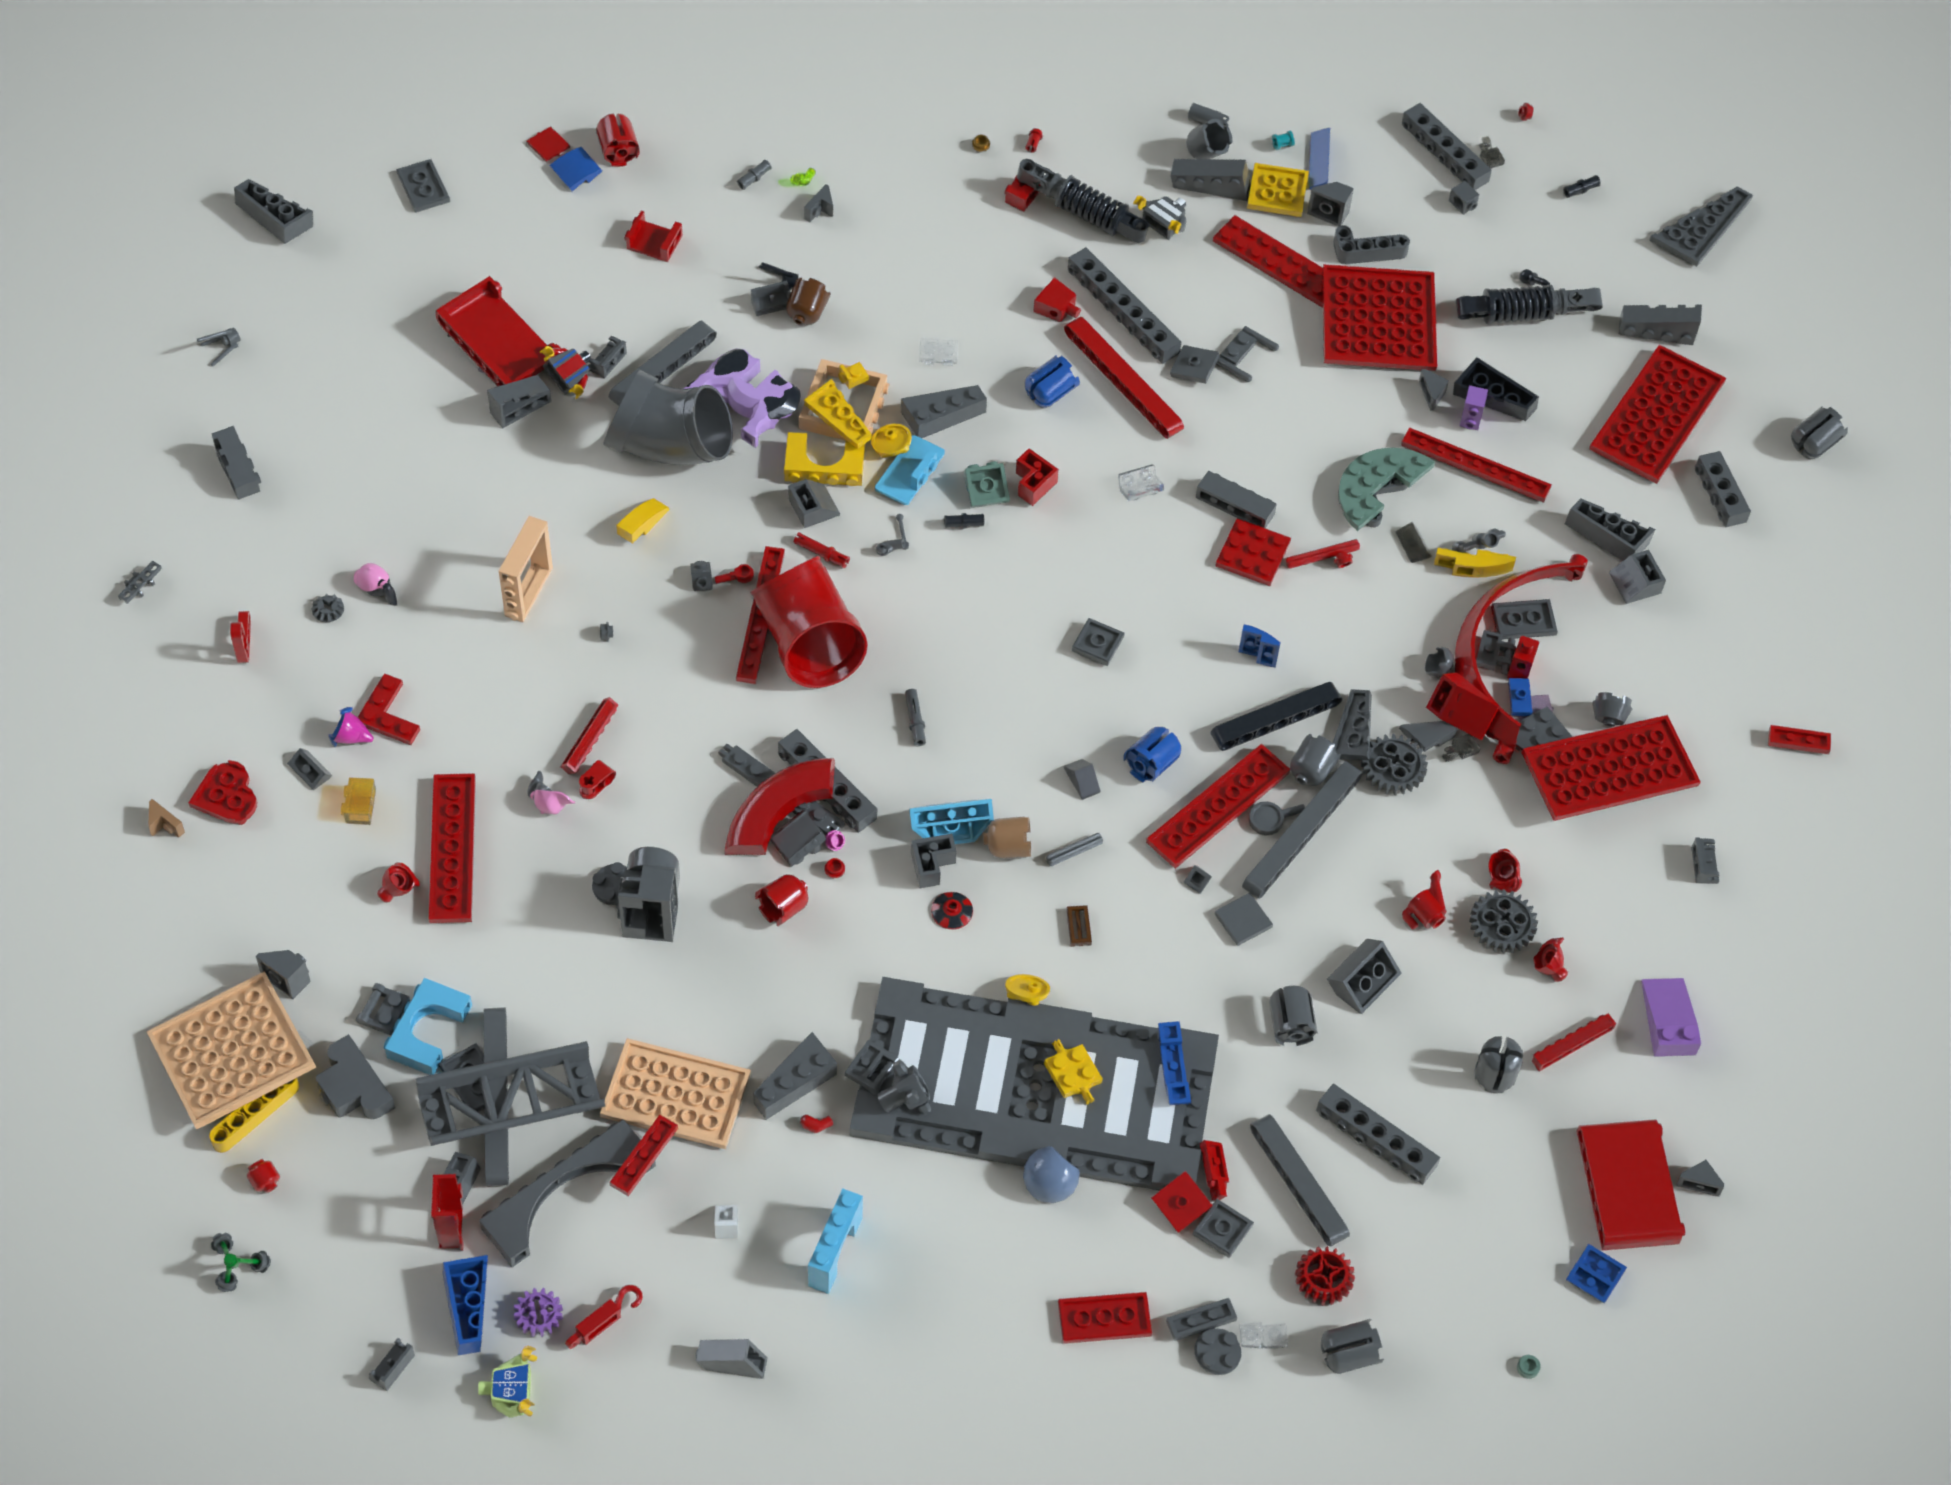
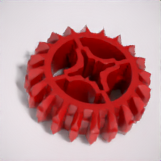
M1318 1246L1315 1252L1311 1249L1308 1250L1307 1255L1303 1254L1301 1261L1297 1262L1296 1267L1298 1269L1295 1270V1276L1297 1277L1295 1282L1297 1285H1300V1292L1306 1291V1299L1310 1296L1313 1297V1304L1317 1302V1299L1321 1300L1322 1306L1325 1305L1326 1301L1330 1305H1333L1335 1300L1340 1303L1343 1297L1349 1295V1290L1353 1289L1354 1285L1352 1282L1355 1281V1275H1353L1354 1267H1350V1259L1344 1260V1253L1337 1254V1248L1331 1252L1328 1246L1325 1247L1324 1251ZM1318 1263L1317 1270H1313L1312 1273L1308 1274L1307 1270L1312 1265ZM1322 1272H1323V1274H1326V1276H1327V1275L1329 1276V1277H1328V1280H1327V1277H1324V1275H1323V1276L1321 1275ZM1338 1278H1342V1283L1332 1288L1333 1282L1337 1281Z

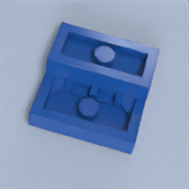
M582 147L569 151L550 164V167L572 192L585 180L590 183L602 172V169Z
M1244 624L1238 652L1256 656L1257 664L1276 668L1281 643L1267 632Z
M1588 1244L1566 1280L1605 1304L1627 1267Z

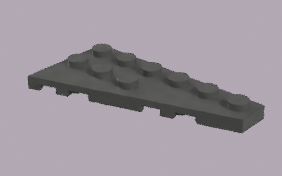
M1737 186L1721 195L1718 200L1707 203L1704 208H1698L1679 219L1676 224L1663 228L1662 232L1651 235L1649 241L1697 267L1752 200L1753 195Z
M1546 706L1519 721L1521 726L1515 749L1519 751L1524 748L1570 738L1572 735Z

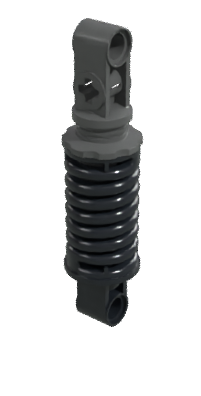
M1031 159L1021 160L1017 179L1036 191L1044 193L1048 198H1054L1056 207H1060L1067 212L1071 211L1073 215L1083 218L1084 221L1090 222L1092 225L1096 224L1097 228H1102L1103 231L1111 236L1118 232L1136 243H1141L1145 240L1149 223L1145 219L1128 211V204L1118 202L1116 199L1112 201L1111 196L1106 197L1105 193H1100L1097 189L1093 191L1092 186L1087 188L1086 183L1081 184V181L1073 175L1065 179L1061 174H1056Z
M1552 285L1536 286L1534 288L1521 287L1520 289L1516 287L1513 289L1507 288L1506 290L1503 288L1499 290L1486 288L1482 296H1462L1456 299L1458 319L1484 318L1486 324H1491L1495 321L1500 323L1502 320L1505 322L1510 320L1515 322L1517 319L1519 321L1524 319L1529 321L1531 318L1533 320L1538 318L1540 320H1553L1555 314L1558 313L1565 315L1566 312L1598 311L1603 308L1600 288L1575 290L1560 288L1559 290H1554Z

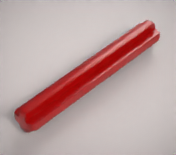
M1357 539L1287 557L1286 565L1291 569L1332 558L1342 552H1354L1360 549V543Z

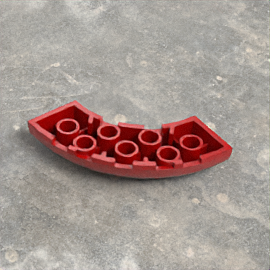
M819 758L794 764L773 774L756 787L745 799L734 816L726 838L725 855H766L769 840L774 832L773 829L779 821H782L789 813L795 810V807L802 803L807 804L817 800L832 799L835 759Z

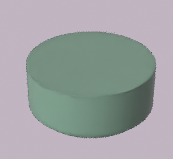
M1533 1355L1522 1356L1517 1364L1518 1373L1527 1379L1536 1377L1541 1368L1539 1360Z

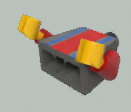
M549 346L539 351L545 355L544 361H547L543 365L544 369L564 395L568 392H573L576 395L575 399H578L583 394L588 380L586 373L590 369L586 363L591 359L590 354L587 351L578 354L574 348L567 350L566 348H551Z

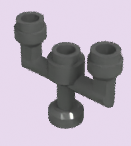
M1490 529L1486 534L1474 535L1470 542H1455L1452 546V551L1463 553L1474 548H1493L1498 545L1501 538L1505 537L1506 533L1503 530Z

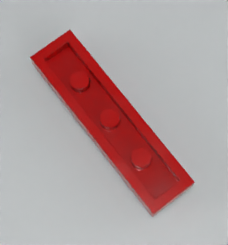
M659 1115L611 1179L610 1186L629 1197L676 1133L678 1125Z

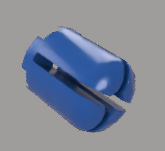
M1055 355L1026 377L1025 389L1035 404L1047 408L1079 386V377H1074L1070 370L1072 365L1062 355L1058 358Z
M1154 727L1126 750L1124 761L1127 759L1128 765L1132 769L1130 773L1137 780L1153 782L1178 760L1181 754V744L1173 732L1169 734V729Z

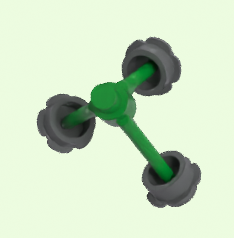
M228 1233L216 1234L211 1242V1247L217 1253L225 1254L224 1264L226 1265V1271L219 1274L215 1280V1285L222 1292L234 1291L237 1288L238 1280L231 1271L242 1263L250 1264V1267L256 1272H266L271 1264L267 1252H256L250 1259L238 1258L229 1252L233 1247L232 1236Z

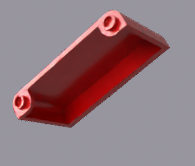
M489 276L436 310V319L449 336L499 387L538 375L545 370L543 365L547 362L544 361L545 355L539 351L547 346L551 348L561 347L554 343L547 345L502 298L500 283L494 281Z
M1656 1119L1578 1126L1577 1136L1602 1251L1680 1244L1682 1236H1685V1225L1680 1221L1661 1137L1663 1135V1128Z

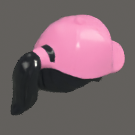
M367 563L355 572L354 582L360 589L372 596H385L388 603L393 606L397 605L396 593L391 586L389 574L382 567L374 563Z

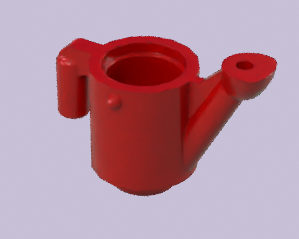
M1436 870L1430 876V888L1418 893L1402 912L1403 920L1412 930L1418 927V923L1411 914H1414L1425 928L1432 927L1435 929L1446 920L1445 914L1447 910L1440 885L1441 873L1439 870Z

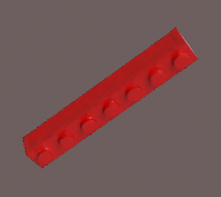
M608 697L602 700L560 767L569 775L576 774L580 770V765L585 762L587 754L592 751V746L599 740V735L604 732V727L611 721V716L616 713L618 704L612 698Z
M1609 1013L1601 1015L1597 1020L1587 1023L1585 1027H1579L1576 1032L1567 1034L1563 1039H1558L1555 1044L1546 1046L1541 1052H1535L1532 1063L1540 1072L1612 1031L1615 1028L1616 1022Z

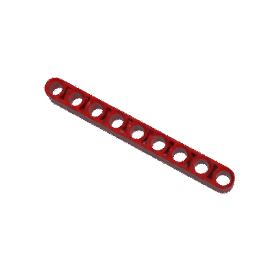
M1080 316L1064 326V331L1068 338L1164 438L1168 439L1184 429L1181 418L1083 317Z

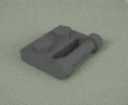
M375 983L372 988L373 992L362 1013L358 1014L356 1021L361 1025L392 1036L395 1023L402 1017L410 997L388 989L382 984ZM379 997H385L375 1018H369Z
M868 1040L845 1071V1077L866 1088L871 1094L877 1095L881 1091V1085L893 1070V1064L900 1060V1058ZM882 1059L886 1060L887 1064L874 1082L869 1080Z

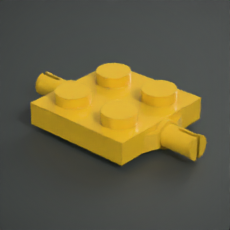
M1059 1039L1055 1040L1052 1045L1057 1054L1045 1059L1044 1065L1063 1098L1081 1094L1086 1104L1092 1103L1094 1098L1089 1090L1093 1086L1101 1084L1103 1078L1083 1044L1072 1049H1065Z

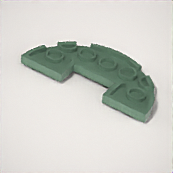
M1381 448L1359 456L1345 469L1340 480L1338 499L1343 509L1344 517L1354 529L1359 531L1384 509V504L1372 496L1393 477L1410 488L1435 466V461L1421 453L1403 448Z

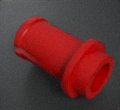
M1034 128L1029 132L1030 137L1025 146L1027 151L1032 146L1031 152H1036L1039 141L1043 138L1042 131L1038 128Z

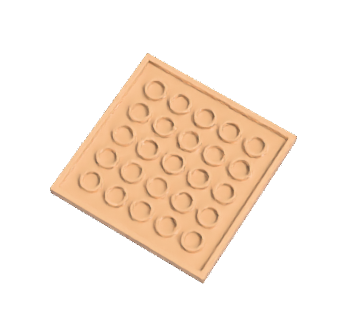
M265 971L147 1031L196 1130L316 1068Z

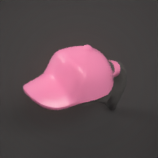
M541 771L537 772L529 784L527 794L534 800L535 806L540 810L541 814H558L567 804H575L576 802L572 801L566 794L552 791L543 784Z

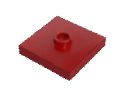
M1186 1171L1151 1197L1178 1233L1213 1206Z

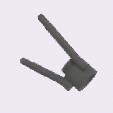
M229 328L222 332L197 338V342L205 341L201 343V346L220 340L225 346H230L211 363V366L216 365L229 352L238 347L237 342H240V336L235 328Z

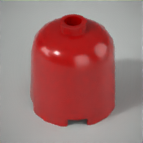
M786 874L756 891L755 899L759 898L761 906L758 908L769 923L774 921L776 926H780L807 906L809 899L808 887L803 880L798 879L794 875Z

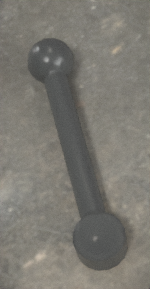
M897 514L896 519L899 521L901 537L905 542L904 550L909 548V543L906 541L902 520L904 517L902 514Z

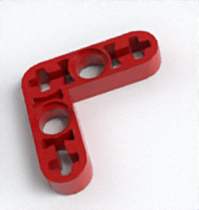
M239 611L238 622L231 623L230 625L231 640L238 663H249L250 611Z

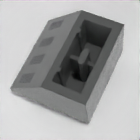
M1649 550L1630 555L1609 572L1626 604L1661 594L1666 582Z

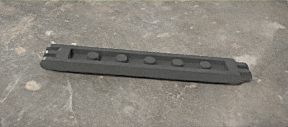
M726 744L723 747L725 750L721 749L718 752L724 764L756 787L775 774V772L737 745L732 747ZM816 801L807 804L802 803L792 811L797 815L802 810H806L807 814L818 828L823 831L825 836L830 830L840 831L839 827L843 828L845 826L844 821Z

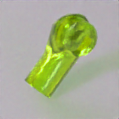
M808 168L805 174L798 173L792 175L790 182L797 186H807L815 176L816 171L813 168Z

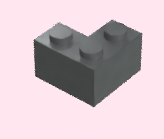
M952 834L911 841V855L919 888L940 885L941 872L939 866L956 864L957 851Z

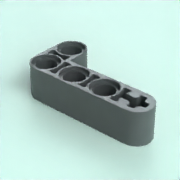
M1341 225L1335 230L1333 245L1337 260L1340 263L1355 264L1404 259L1408 254L1410 239L1406 235L1401 234L1354 239L1351 228Z

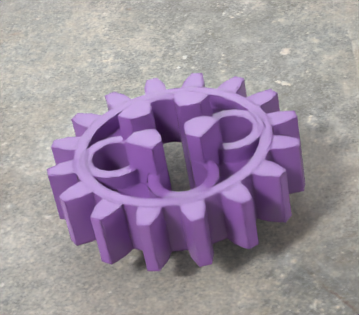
M533 1288L532 1294L525 1291V1298H517L520 1305H514L516 1313L513 1315L514 1320H518L516 1322L517 1327H523L524 1334L531 1331L532 1337L535 1336L536 1332H539L540 1336L543 1337L546 1330L551 1334V1327L558 1328L559 1323L557 1320H562L563 1318L562 1313H560L563 1311V1308L559 1304V1297L553 1298V1291L546 1294L545 1288H542L540 1292ZM535 1300H539L543 1322L541 1325H538L535 1304L533 1302ZM552 1308L553 1311L547 1312V1309ZM529 1312V1316H524V1313Z

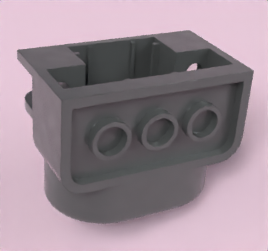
M640 847L630 853L624 877L620 878L619 890H621V893L619 892L616 901V908L618 909L617 919H621L623 937L673 942L678 913V886L680 880L679 861L673 853L658 847Z

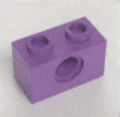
M1469 386L1460 427L1474 430L1479 429L1488 393L1487 389Z

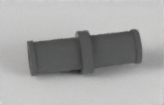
M764 159L755 168L751 167L747 174L737 180L738 186L745 190L754 181L758 182L762 175L772 169L771 164Z

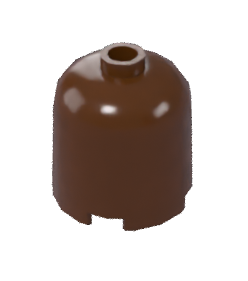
M800 277L796 280L786 307L787 314L794 323L798 325H812L820 319L831 295L830 292L825 290L826 286L813 278H809L807 281Z

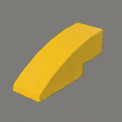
M655 498L642 503L616 525L617 534L633 544L642 534L646 535L669 511V507Z

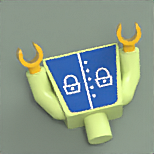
M525 1346L519 1355L493 1369L492 1381H479L478 1394L491 1395L492 1406L509 1418L524 1414L532 1416L533 1414L529 1410V1407L535 1404L530 1401L531 1368L530 1363L527 1362L528 1360L535 1362L537 1356L531 1354L536 1350V1348L531 1346Z

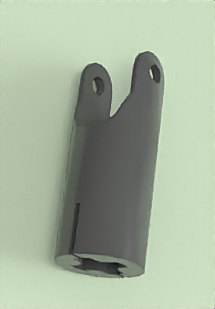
M1192 103L1188 118L1201 123L1212 119H1219L1223 125L1229 126L1227 123L1229 121L1228 115Z

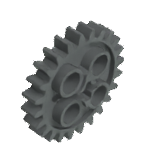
M1385 734L1383 740L1377 737L1376 742L1370 741L1369 760H1362L1361 762L1362 772L1367 774L1366 781L1372 780L1371 786L1379 785L1378 791L1385 788L1386 794L1390 790H1393L1394 795L1397 794L1398 790L1405 794L1406 788L1412 792L1413 787L1418 788L1420 782L1424 781L1427 773L1428 762L1425 761L1427 756L1422 755L1423 748L1416 749L1418 743L1410 744L1411 738L1404 741L1403 735L1396 739L1395 734H1392V737L1389 739Z
M1503 889L1502 894L1494 890L1493 896L1487 892L1485 898L1480 896L1479 901L1474 903L1470 913L1472 916L1469 919V922L1472 923L1470 929L1475 930L1474 937L1480 936L1479 943L1487 942L1486 948H1489L1491 945L1494 946V952L1501 948L1502 953H1505L1506 949L1513 953L1515 947L1521 951L1523 945L1527 947L1529 941H1533L1538 929L1536 928L1538 920H1535L1537 913H1531L1534 906L1527 907L1529 900L1521 901V894L1514 897V891L1506 895L1505 889Z

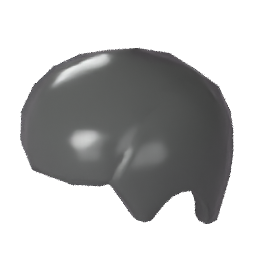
M1437 647V653L1427 656L1425 671L1429 675L1442 677L1443 674L1450 672L1454 657L1448 648Z

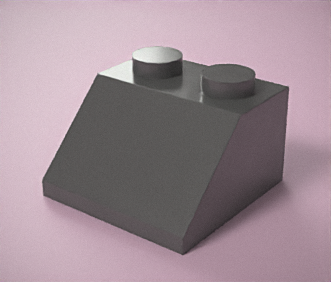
M1340 182L1313 187L1311 189L1307 214L1333 225L1341 226L1349 214L1354 188Z
M290 950L258 953L256 955L260 973L265 971L271 984L292 999L311 982L306 960L299 953L294 954Z

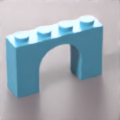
M424 978L422 983L416 986L411 1002H407L404 1008V1015L396 1021L392 1036L388 1037L385 1041L384 1049L387 1058L428 1075L435 1074L439 1063L443 1060L442 1051L440 1048L418 1040L412 1034L413 1028L421 1018L431 1014L443 1015L463 1023L472 1007L471 996Z
M842 1188L808 1264L809 1287L827 1294L830 1293L837 1277L838 1259L847 1235L855 1236L863 1218L862 1195Z

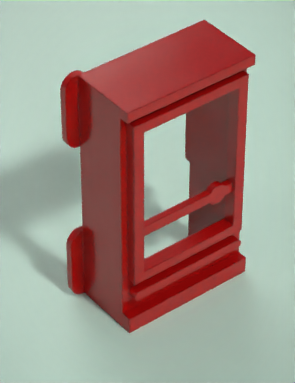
M456 1174L433 1175L431 1217L433 1218L439 1249L461 1248V1251H464L462 1238L463 1205L461 1200L463 1198L461 1183L457 1182Z

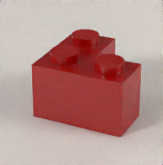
M1030 448L1016 460V474L1022 478L1019 481L1018 496L1033 506L1058 483L1059 469Z

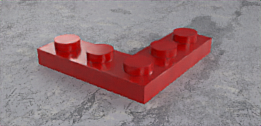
M384 673L357 718L369 730L412 745L421 730L420 725L386 713L403 686V680Z

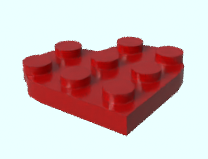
M228 760V763H222L218 766L215 764L208 771L188 802L189 807L225 822L238 825L245 824L255 813L257 799L252 789L248 787L250 778L244 765L232 760Z

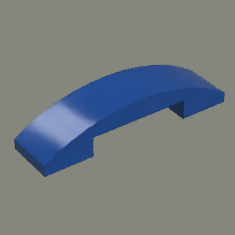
M1180 1021L1158 1023L1161 1063L1169 1105L1191 1104L1182 1050Z

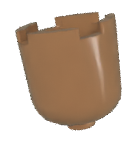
M1029 817L999 818L989 824L988 832L984 833V845H988L989 851L993 856L998 858L1031 857V841H1027V833L1031 832Z

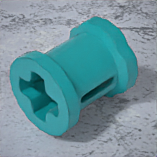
M1291 130L1284 134L1272 135V144L1275 150L1295 145L1294 135Z

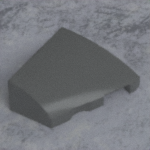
M1445 721L1403 724L1399 728L1407 738L1417 742L1424 752L1435 745L1440 747L1455 738L1457 731L1453 725Z

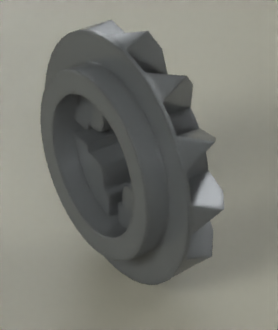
M326 593L325 596H318V599L313 601L311 609L313 616L317 620L332 622L342 616L344 604L342 599L336 597L335 594L331 596ZM324 604L331 605L332 611L324 608Z

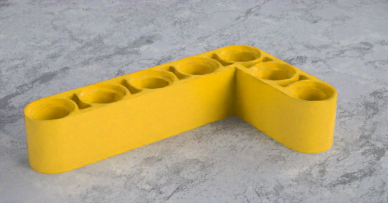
M298 1078L234 1110L218 1123L209 1134L215 1151L224 1153L230 1150L295 1095L300 1087ZM270 1095H275L273 1098H267ZM253 1109H259L257 1112H251ZM242 1123L239 1127H234L235 1124ZM225 1137L224 1140L217 1141L219 1138Z

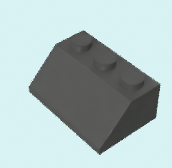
M1366 939L1327 980L1339 998L1362 1014L1402 972L1383 941Z

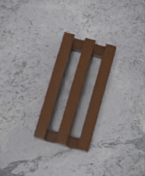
M1088 905L1067 906L1070 946L1075 947L1076 944H1079V946H1083V944L1091 946L1092 938ZM1072 911H1075L1078 939H1075ZM1080 911H1083L1086 938L1082 937Z

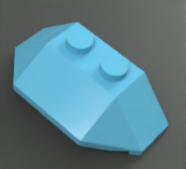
M992 799L966 800L909 808L911 829L922 838L952 834L955 844L975 842L994 820Z

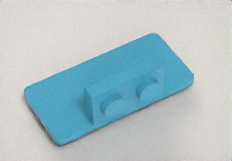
M913 435L909 451L896 456L875 485V491L903 505H908L922 485L926 483L932 471L936 469L938 463L945 455V450Z

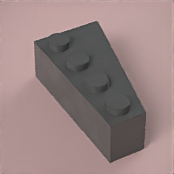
M1174 159L1170 175L1173 188L1248 201L1251 182L1246 160Z
M250 179L234 187L235 204L284 244L313 227L312 210L308 208L305 210L294 201L289 202L278 193L273 194L269 192L268 188Z
M979 385L901 398V413L914 434L920 438L927 437L984 414L987 409V398Z
M1581 498L1570 509L1565 521V525L1621 561H1624L1632 554L1642 552L1650 544L1656 530L1652 527L1647 529L1639 526L1640 523L1635 520L1630 522L1620 518L1621 515L1618 513H1608L1604 511L1603 507Z

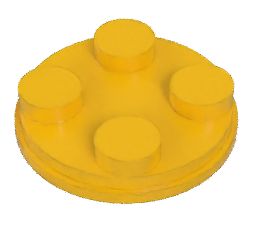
M888 424L882 426L873 434L871 444L881 458H887L907 453L912 435L910 430L902 424Z
M1014 975L1009 977L1005 983L1009 999L1025 1001L1033 1006L1038 1005L1050 993V985L1044 979L1034 975Z

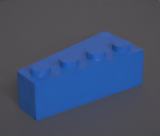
M488 1255L443 1262L442 1274L458 1356L481 1352Z

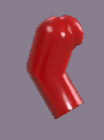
M805 1114L800 1118L801 1126L813 1133H818L833 1125L830 1116L818 1120Z

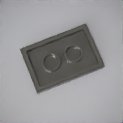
M432 159L396 169L415 213L450 202V197Z
M1550 599L1492 603L1491 605L1496 632L1503 634L1502 640L1509 638L1517 639L1520 636L1528 638L1557 636L1558 631Z
M477 1043L439 1063V1067L442 1072L484 1064V1054ZM479 1082L453 1088L461 1101L476 1112L485 1108Z

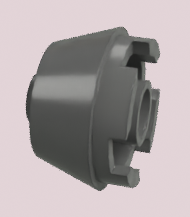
M1600 692L1598 696L1596 695L1595 700L1592 701L1595 720L1610 727L1623 725L1632 711V700L1626 696H1623L1621 699L1620 697L1612 696L1613 693Z

